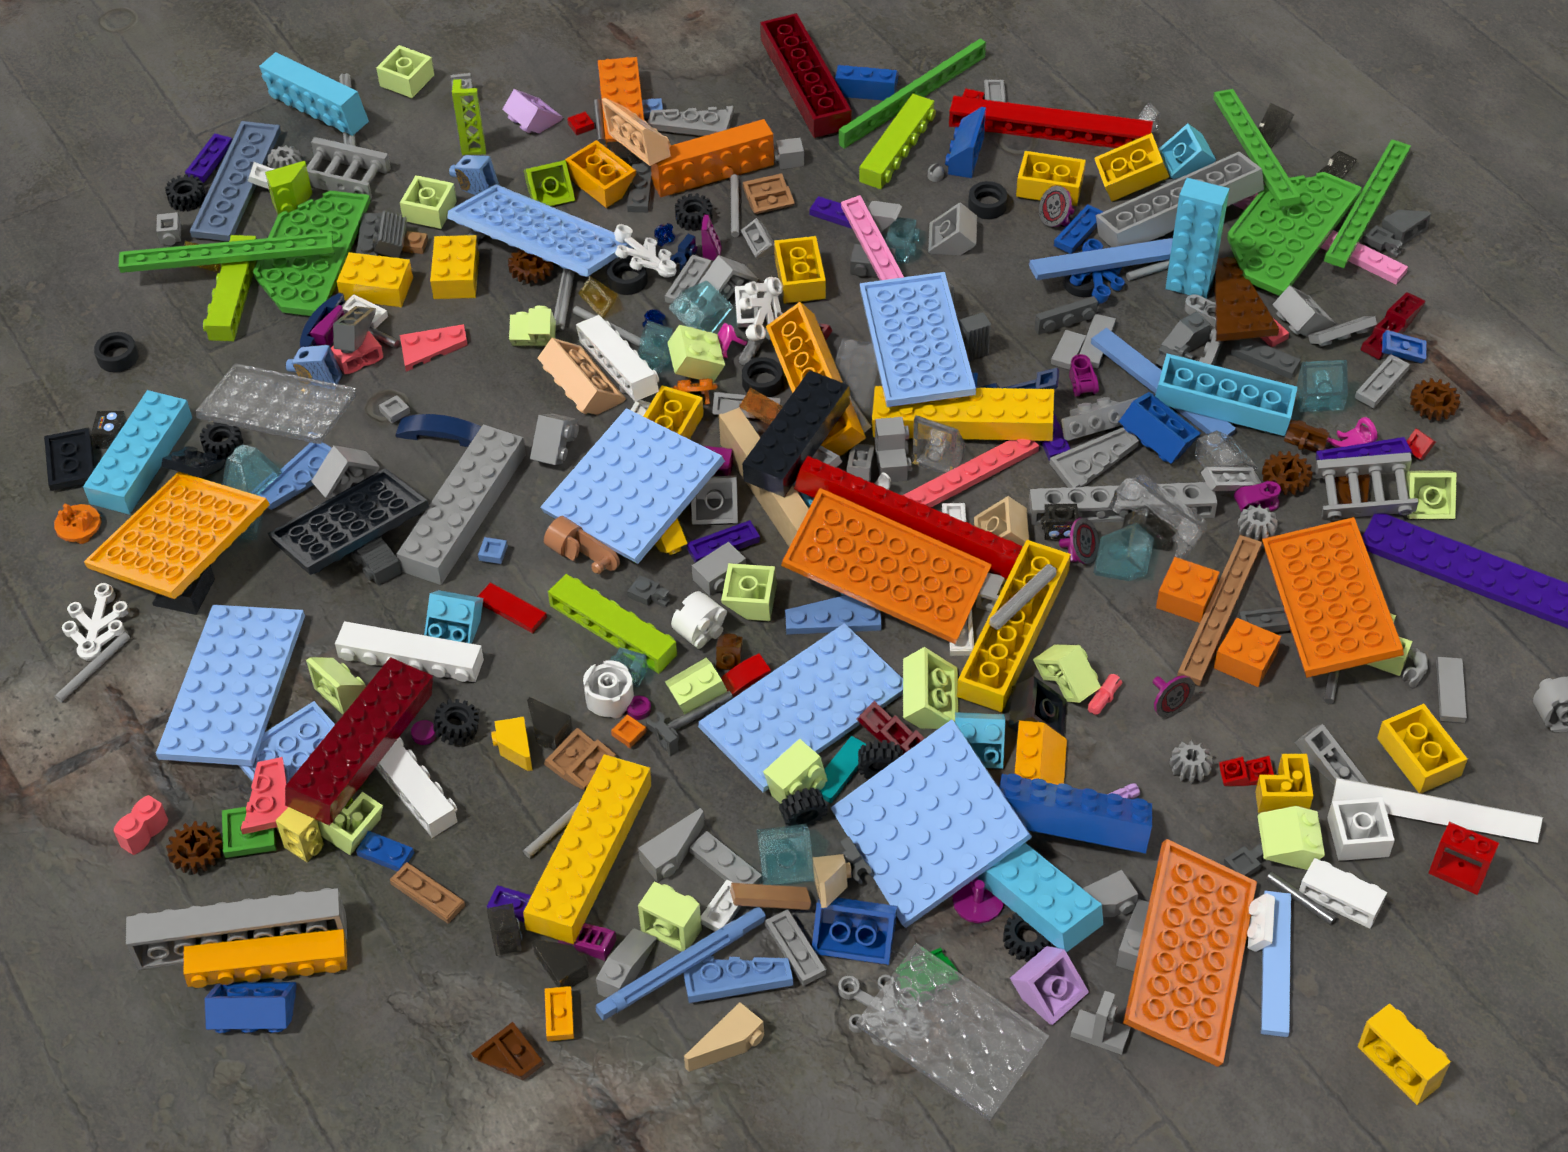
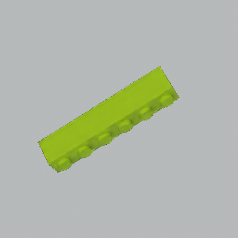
M915 94L910 96L860 165L859 182L882 189L885 183L891 180L893 172L899 169L901 161L908 156L910 148L916 145L920 134L924 133L928 123L934 120L936 114L934 100Z
M231 235L229 242L257 238L256 236ZM257 260L221 263V271L216 277L217 285L212 290V302L208 304L207 319L203 320V330L207 332L209 341L235 340Z
M565 574L548 591L551 607L656 673L660 674L677 656L676 641L672 636L663 634L651 623H646L633 612L624 610L615 601L608 600L597 590L590 589L584 585L578 578Z

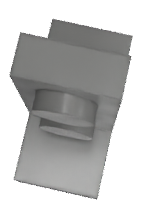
M1104 991L1096 1015L1079 1010L1070 1037L1122 1055L1131 1027L1115 1022L1114 1017L1118 1007L1113 1005L1115 994Z

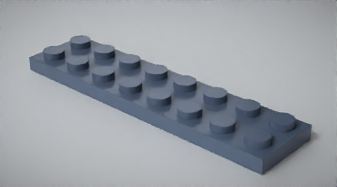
M241 121L190 229L191 237L230 241V237L235 234L257 186L248 182L253 163L256 162L266 166L268 154L271 153V149L274 148L281 133L280 125Z

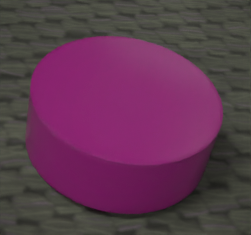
M641 695L634 696L632 702L627 707V714L635 720H643L651 713L649 699Z
M421 720L412 726L411 734L415 743L427 745L435 740L436 731L434 732V725L431 721Z

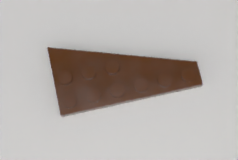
M1235 257L1217 259L1214 277L1215 342L1278 336V325L1250 280L1245 279L1243 276V271L1239 268Z

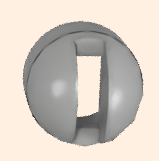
M937 163L932 164L928 169V179L933 182L941 181L944 178L943 167Z

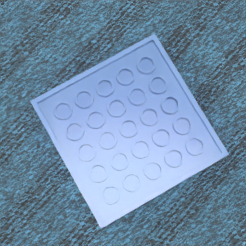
M626 408L540 508L544 513L555 519L559 516L567 517L601 543L638 564L725 460L722 455Z
M952 719L831 807L845 833L852 839L866 864L873 870V878L888 903L897 906L896 916L905 928L1032 838Z

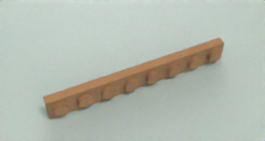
M1242 535L1239 536L1177 676H1188L1196 685H1201L1261 549V541Z

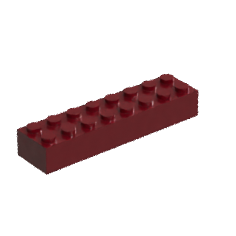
M795 13L760 22L761 42L813 138L839 132V129L851 122V108L798 14Z
M390 657L285 785V806L330 826L432 696L433 675Z

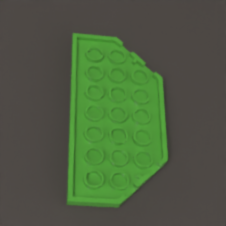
M1326 172L1316 173V176L1305 178L1304 175L1291 177L1289 179L1300 195V203L1288 207H1279L1265 184L1264 190L1257 194L1227 235L1232 252L1239 268L1243 271L1245 279L1250 280L1257 287L1280 296L1289 285L1292 286L1361 194L1362 187Z
M328 191L323 193V197L313 201L310 199L297 205L298 209L289 213L284 211L278 214L268 238L332 232L333 253L258 260L253 271L254 277L282 313L311 316L321 304L332 297L340 272L360 229L363 214L366 213L371 202L370 195Z

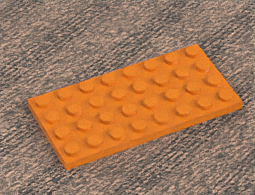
M819 488L781 566L954 644L958 640L992 565Z
M1354 517L1262 539L1306 678L1404 655L1402 644Z
M1166 839L1162 843L1124 1024L1217 1067L1223 1064L1251 916L1249 914V906L1254 900L1257 881L1173 841Z

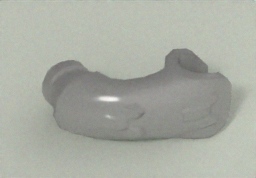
M1412 648L1408 654L1416 668L1408 667L1405 669L1402 678L1404 681L1411 680L1409 686L1412 688L1417 686L1428 669L1426 653L1420 652L1417 648Z

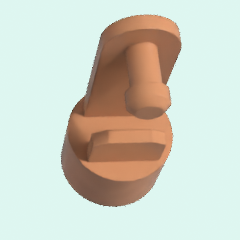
M565 516L556 518L545 533L544 544L572 561L578 557L580 551L595 561L592 563L591 568L596 574L602 573L604 568L610 571L615 570L620 564L619 557L614 550L583 531L582 527Z

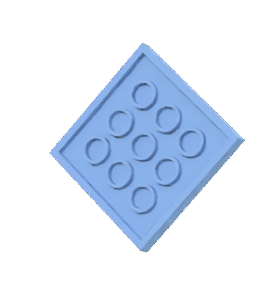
M313 701L264 733L253 766H238L253 782L257 762L283 757L288 783L335 724Z

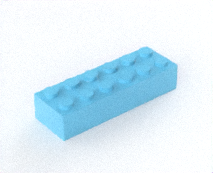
M276 52L259 66L262 78L268 86V93L272 98L278 99L288 106L291 105L300 112H305L314 119H319L327 125H331L341 132H346L352 136L369 122L358 91Z
M1186 178L1179 194L1165 289L1187 295L1196 294L1207 299L1214 282L1230 188Z
M1167 353L1155 396L1169 407L1285 436L1291 420L1298 387Z
M149 390L146 391L84 484L83 488L89 504L131 514L162 466V458L169 455L192 419L187 400Z
M1026 843L1019 846L977 877L978 880H982L985 883L987 890L1015 913L1017 912L1023 920L1057 948L1065 949L1066 952L1103 925L1102 904Z

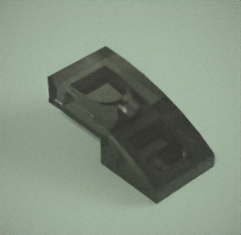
M1338 151L1330 157L1328 165L1318 171V173L1326 172L1343 179L1354 166L1357 159Z

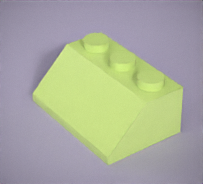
M925 647L903 659V718L920 729H939L951 719L955 722V712H958V670L956 666Z

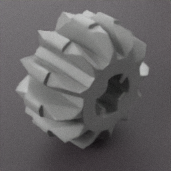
M287 144L284 147L278 146V149H271V153L268 154V167L277 169L301 162V153L294 146L288 147Z
M1260 504L1257 508L1250 505L1248 510L1243 509L1237 525L1240 535L1262 541L1264 538L1275 535L1278 520L1276 519V513L1270 512L1269 507L1263 509Z
M1192 740L1188 745L1181 742L1178 748L1175 747L1173 749L1169 763L1170 767L1173 768V775H1180L1181 781L1186 778L1189 779L1190 783L1194 779L1201 782L1204 776L1210 774L1213 759L1210 756V750L1203 749L1202 742L1199 745H1194Z

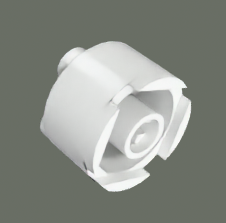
M697 591L685 598L682 602L685 606L681 611L677 609L673 615L672 628L692 645L700 649L710 639H717L722 634L723 627L721 626L727 611L706 594Z
M607 660L603 661L601 665L596 666L595 664L591 666L584 675L583 683L587 708L599 716L615 719L622 717L634 697L632 677L628 668L620 662Z

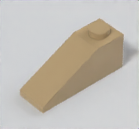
M843 854L812 857L814 881L821 908H827L848 887L847 878H851L850 862H845Z
M739 1002L684 1055L685 1069L690 1072L745 1053L751 1046H757L764 1037V1022Z

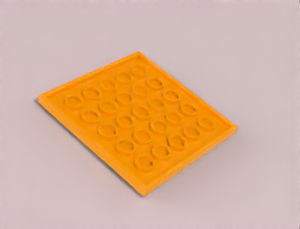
M177 472L94 551L84 563L88 569L176 599L226 548L231 546L232 542L241 533L247 530L248 526L256 518L263 514V511L270 504L264 497Z

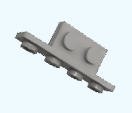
M1109 397L1097 399V403L1079 404L1078 408L1070 410L1069 417L1062 418L1061 420L1064 439L1072 440L1121 426L1122 424L1118 421L1131 403L1138 397L1122 402L1110 400Z

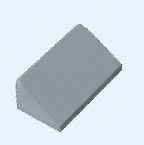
M758 218L741 229L744 238L757 259L775 254L774 242L766 227Z

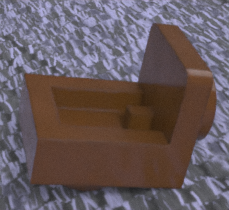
M730 633L719 636L716 646L717 669H732L741 663L743 637Z

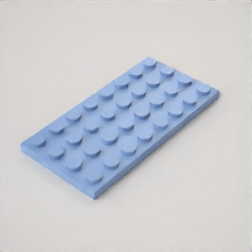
M497 184L450 209L447 216L448 219L455 221L459 225H465L472 228L475 232L484 233L492 239L503 241L509 246L524 250L528 254H534L545 261L556 263L560 267L575 271L581 276L588 277L616 259L618 256L615 252L618 245L633 248L627 242H618L612 231Z
M945 272L860 283L861 297L887 407L976 395V387Z
M212 605L156 751L158 760L253 766L305 618L303 610Z
M844 623L699 721L698 727L764 793L769 787L763 771L796 741L801 739L813 751L819 754L859 726L860 723L856 718L874 700L884 708L903 695V678Z

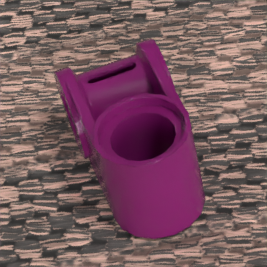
M1083 354L1075 355L1071 359L1069 372L1075 397L1090 392L1097 394L1099 390L1098 380L1094 374L1091 360Z
M1266 481L1256 485L1240 487L1234 493V498L1241 512L1243 509L1248 510L1250 505L1257 508L1259 504L1263 509L1269 507L1270 512H1272L1279 506L1278 496L1280 495L1281 488L1276 482Z

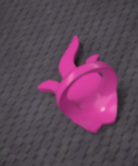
M727 323L722 325L717 334L724 358H728L727 350L732 340L744 346L747 344V341L736 336L733 326Z
M1363 417L1358 420L1354 429L1346 433L1337 430L1338 438L1345 440L1338 441L1328 438L1327 442L1336 448L1375 442L1377 440L1376 427L1369 418Z

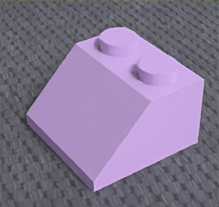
M513 89L502 109L508 114V118L511 121L520 123V128L528 133L531 131L541 133L563 119L560 114L540 98Z
M1046 946L1010 977L1022 1000L1051 1025L1089 993L1065 949Z

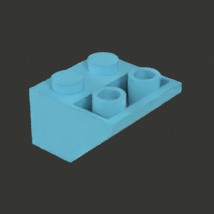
M440 590L430 593L424 636L472 644L481 621L484 598Z
M955 712V723L985 768L1003 769L1004 714Z

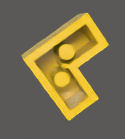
M1282 754L1278 775H1259L1255 791L1258 813L1293 806L1310 809L1313 800V790L1307 754Z

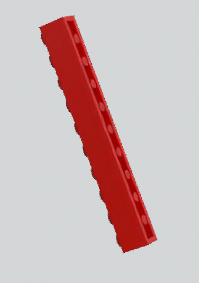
M953 96L949 111V127H959L962 118L981 107H986L985 131L1109 148H1118L1151 134L1153 121L962 96Z
M807 456L801 466L794 486V490L815 498L819 488L824 489L992 564L989 572L1001 575L1005 579L1008 578L1022 549L1021 545L1011 540L1004 539L992 532L985 531L968 522L954 518L947 513L935 510L925 504L916 502L904 495L897 494Z

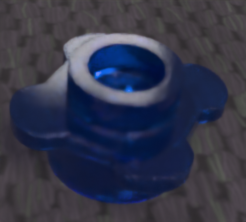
M667 223L666 225L662 224L656 227L654 237L657 239L658 246L661 247L665 243L675 240L672 224Z
M656 309L645 313V321L642 323L644 328L657 330L663 328L662 322L665 319L663 313Z

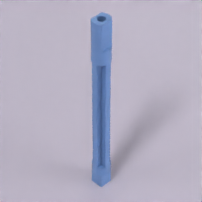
M760 907L754 908L608 996L607 999L596 1005L597 1014L603 1021L741 938L747 932L764 923L765 914Z

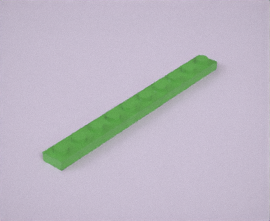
M980 38L875 107H872L869 111L858 116L855 120L839 129V145L845 149L896 116L912 94L925 97L985 58L986 42Z
M1229 89L1214 92V101L1250 160L1262 168L1263 181L1279 207L1299 204V193L1235 91Z
M1391 139L1327 251L1324 262L1345 268L1405 161L1411 145Z
M332 232L124 251L119 253L118 267L120 273L329 254L333 253Z

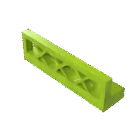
M453 79L452 97L462 155L486 154L477 88L463 89L462 80ZM464 96H473V100L468 103L464 100ZM468 110L476 114L472 119L467 116L466 112ZM471 125L478 129L475 134L469 131ZM475 141L478 144H480L481 147L471 148V143Z

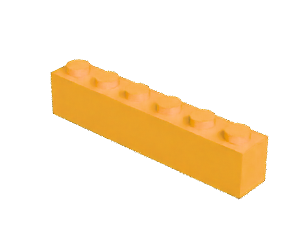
M344 929L184 946L183 974L188 987L202 988L212 984L229 985L239 981L256 982L266 978L282 979L293 975L309 976L313 973H336L340 970H347V946Z

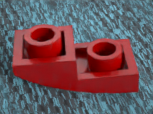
M760 653L732 668L721 677V680L727 691H730L734 698L748 689L750 685L770 674L771 669Z
M1270 755L1249 761L1239 757L1219 762L1224 786L1257 785L1259 775H1275Z

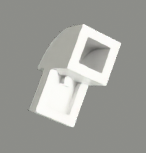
M735 286L737 327H749V325L754 323L758 313V307H752L749 310L743 311L739 306V300L749 296L745 291V286ZM757 294L751 295L749 297L757 298Z

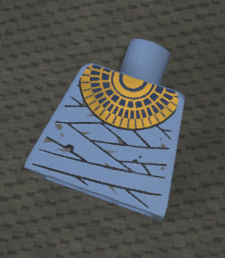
M465 155L456 165L450 167V176L458 179L460 188L465 192L477 195L495 184L499 185L490 156Z
M329 345L301 347L294 359H288L286 362V370L288 372H296L303 385L335 390L343 375Z

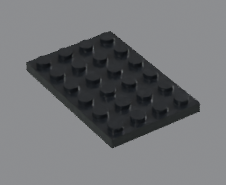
M384 468L274 529L268 535L276 546L309 575L320 572L329 564L341 560L352 551L362 548L363 545L373 539L380 538L387 531L401 526L403 522L420 515L430 506L423 496Z

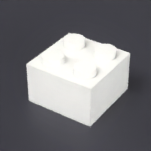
M1383 797L1332 801L1327 819L1338 861L1390 856L1395 840Z

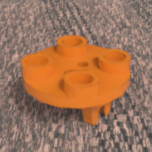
M711 378L699 379V383L692 384L691 380H678L677 385L673 386V389L687 393L701 391V394H705V405H709V390L717 389V383H713Z
M64 504V510L58 511L54 521V529L57 536L69 542L87 543L90 537L98 531L102 523L100 514L90 505L78 504L70 506Z

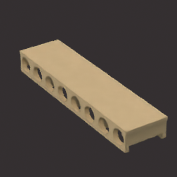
M739 407L724 414H719L720 445L723 448L732 449L733 464L743 477L742 463L760 437ZM747 483L790 547L809 510L801 496L794 490V486L791 487L785 497Z

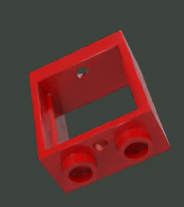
M1449 821L1428 874L1478 895L1499 843ZM1449 848L1483 863L1482 867L1447 853L1445 849Z

